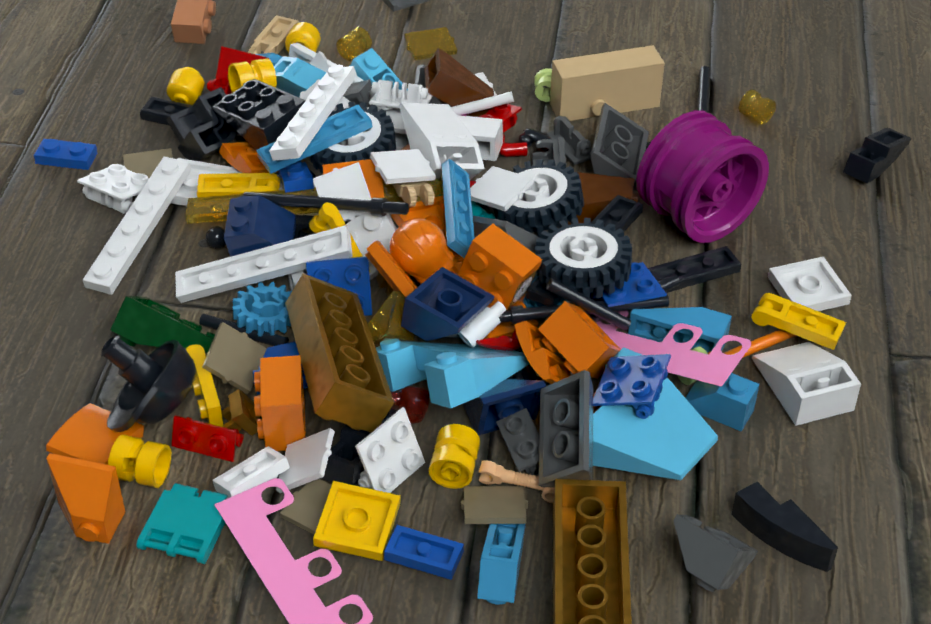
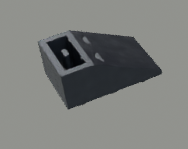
M253 79L245 82L241 88L232 94L224 96L220 102L212 107L219 116L258 150L277 140L306 100Z

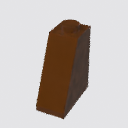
M437 48L424 68L425 85L428 88V93L451 106L494 96L493 88L440 48ZM492 108L469 113L467 115L472 117H479L487 113Z
M577 172L581 180L584 197L582 213L580 216L576 215L578 223H584V218H591L592 222L617 195L638 202L639 193L634 190L635 179Z

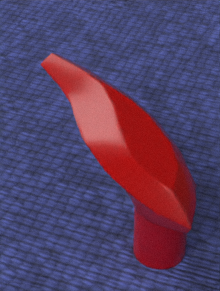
M514 329L512 336L503 335L498 338L476 341L480 346L495 350L513 351L521 348L516 329Z

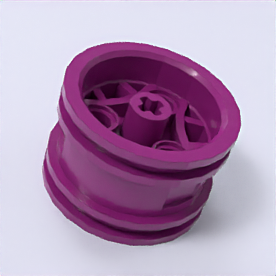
M694 110L673 119L651 141L638 168L636 178L637 191L640 198L656 212L665 216H672L674 224L692 240L700 243H709L719 240L734 231L753 211L766 187L769 176V162L767 155L761 148L742 136H732L728 126L714 115L706 111Z

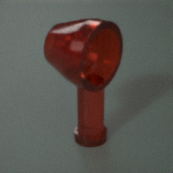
M418 387L404 388L398 393L391 392L394 400L393 406H398L399 410L404 407L410 423H420L424 419L430 404L429 392Z

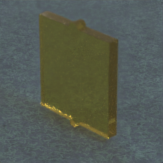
M446 27L404 33L407 50L411 51L414 60L431 58L437 48L442 49L449 55L457 54L454 37L450 36Z

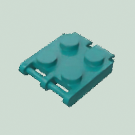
M177 483L173 485L171 491L164 489L138 537L137 549L146 550L149 547L166 551L167 556L176 557L179 554L196 558L197 563L206 564L225 525L224 519L214 504L226 500L228 495L204 490L199 497V493H197L198 488Z

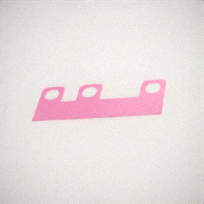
M628 311L618 312L625 317L628 316ZM601 321L596 322L621 349L624 347L642 355L670 354L671 358L667 366L668 373L721 387L751 346V341L748 339L725 335L708 355L690 350L703 333L700 327L684 323L676 324L662 342H657L616 331L618 327L613 324H604ZM681 329H689L694 334L691 340L684 343L676 342L673 339V335ZM728 341H738L742 344L741 351L734 355L722 353L721 347Z
M271 479L214 504L289 624H346L339 617L340 609L346 604H355L361 608L363 616L356 624H370L372 622V613L358 595L347 596L325 607L314 588L339 577L342 572L340 565L327 549H319L294 560L266 517L291 505L294 501L293 495L281 479ZM268 487H278L284 492V499L279 504L270 505L262 500V492ZM318 557L325 558L331 563L332 569L328 575L316 577L308 569L310 561Z

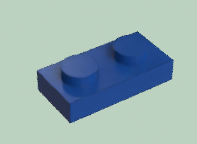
M43 139L34 154L35 164L89 170L98 152L96 144Z
M300 160L278 170L285 193L314 189L313 177L306 162H301Z
M397 525L384 550V560L452 580L464 553V544Z

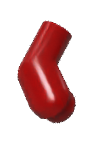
M503 134V144L499 154L505 157L527 156V142L507 143L504 142L505 135Z

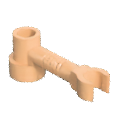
M488 460L481 462L479 482L488 485L507 483L541 490L542 498L546 502L553 503L555 487L538 486L539 476L507 470L503 466Z

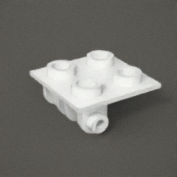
M378 80V82L372 83V93L376 94L369 101V104L377 105L379 109L391 110L393 107L400 108V103L428 104L433 95L429 94L428 88H423V85L409 83L407 91V83H403L402 89L399 90V82H395L392 89L393 81Z
M112 164L108 168L92 172L90 175L78 179L77 182L84 185L83 194H85L86 198L125 214L133 204L132 197L141 192L149 178L145 174L127 170L123 165Z
M404 407L355 446L365 469L360 473L358 484L364 488L391 493L425 463Z

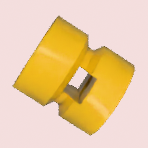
M268 58L253 60L251 64L245 61L229 65L228 80L232 93L241 88L245 82L253 79L276 88L275 69Z
M449 424L442 427L438 432L435 451L432 454L429 466V475L432 480L443 487L452 489L463 488L469 485L472 481L475 460L480 448L479 435L472 428L461 424Z
M120 435L112 446L108 465L116 467L119 480L131 482L136 479V482L140 485L159 488L167 478L170 469L171 448L169 445L153 441H147L144 444L141 438Z

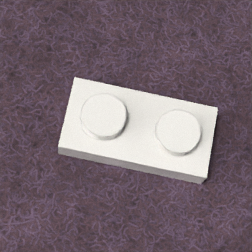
M267 446L212 481L216 491L228 495V499L277 478L279 474L289 469L290 466L286 456Z

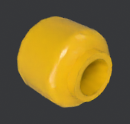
M299 22L293 25L285 40L287 52L289 53L290 44L298 42L316 53L321 41L320 33L315 26L307 22Z
M183 67L177 69L172 73L166 89L167 95L172 101L193 105L198 97L202 95L205 81L194 68Z

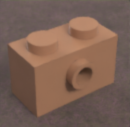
M177 0L171 21L174 41L205 44L206 36L211 33L212 29L211 16L216 14V2L212 0Z

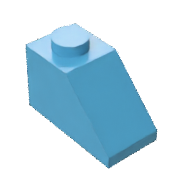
M731 373L722 387L702 381L695 382L686 399L700 415L742 432L754 412L759 384Z

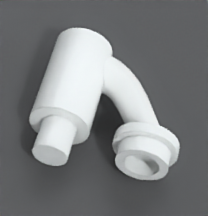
M497 301L491 308L486 307L458 335L469 347L474 348L477 345V340L484 339L501 323L499 317L506 311L505 306Z

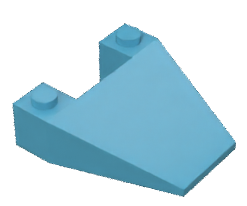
M392 338L381 341L380 346L376 347L390 391L394 392L427 379L431 403L447 408H453L478 398L530 364L523 352L495 350L480 345L471 348L467 344L411 342Z
M623 347L614 357L640 356L642 354ZM667 377L663 380V389L659 399L654 402V413L648 416V418H639L633 405L601 406L593 414V466L682 480L718 441V435Z

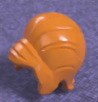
M412 219L401 224L394 232L389 246L390 254L406 273L412 275L420 284L425 282L441 267L449 271L453 268L454 255L447 246L442 230L433 222L426 219Z

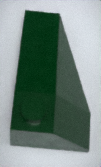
M142 296L125 297L110 331L118 334L119 338L129 346L135 347L136 344L159 347L167 341L176 340L185 349L190 345H201L207 354L215 337V334L211 332L201 333L202 326L196 322L179 318L181 314L148 297Z

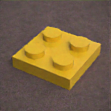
M333 481L313 537L314 546L383 561L384 550L388 544L399 510L401 495Z

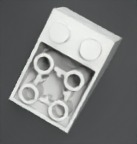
M399 104L410 149H419L424 158L430 161V167L436 175L435 180L427 181V183H443L441 164L448 159L454 161L469 173V180L485 169L478 142L449 104Z
M811 342L752 355V360L795 426L854 411L861 383L848 364L835 355Z

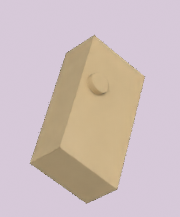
M654 45L552 60L550 105L556 117L565 116L569 121L600 116L604 103L620 113L660 107L665 63Z

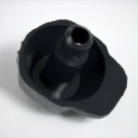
M119 335L110 338L105 343L101 356H104L118 367V374L126 380L113 404V410L107 419V427L116 433L128 430L136 421L156 424L164 420L180 406L193 386L197 370L193 359L178 341H167L149 355L141 349H132L119 338Z

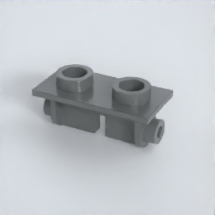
M556 117L554 120V131L546 134L551 139L564 137L565 156L574 165L591 160V142L585 139L577 130L574 131V126L567 117Z
M525 408L496 423L518 471L526 470L528 474L539 476L540 435Z

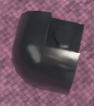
M222 87L199 96L193 106L172 114L167 119L168 124L181 143L178 147L179 151L188 160L201 161L219 152L222 143H232L235 139L237 131L219 116L212 107L226 96Z

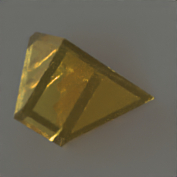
M393 291L368 323L375 345L380 344L383 340L395 338L399 339V341H414V334L401 327L406 297L400 291Z

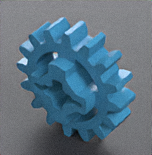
M258 282L257 288L248 285L247 292L238 291V298H233V320H237L239 328L246 326V333L248 334L253 330L258 331V336H262L264 331L269 332L271 335H275L276 330L286 333V326H292L285 302L292 291L286 292V285L277 288L274 282H271L269 286H264L262 282Z

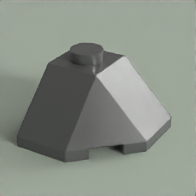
M677 514L673 520L686 570L696 576L695 582L699 586L711 592H714L715 589H729L758 553L756 549L725 531L705 526L702 529L700 527L702 522L689 515Z

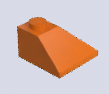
M49 453L46 459L58 504L75 536L89 542L98 541L109 544L126 512L116 467Z

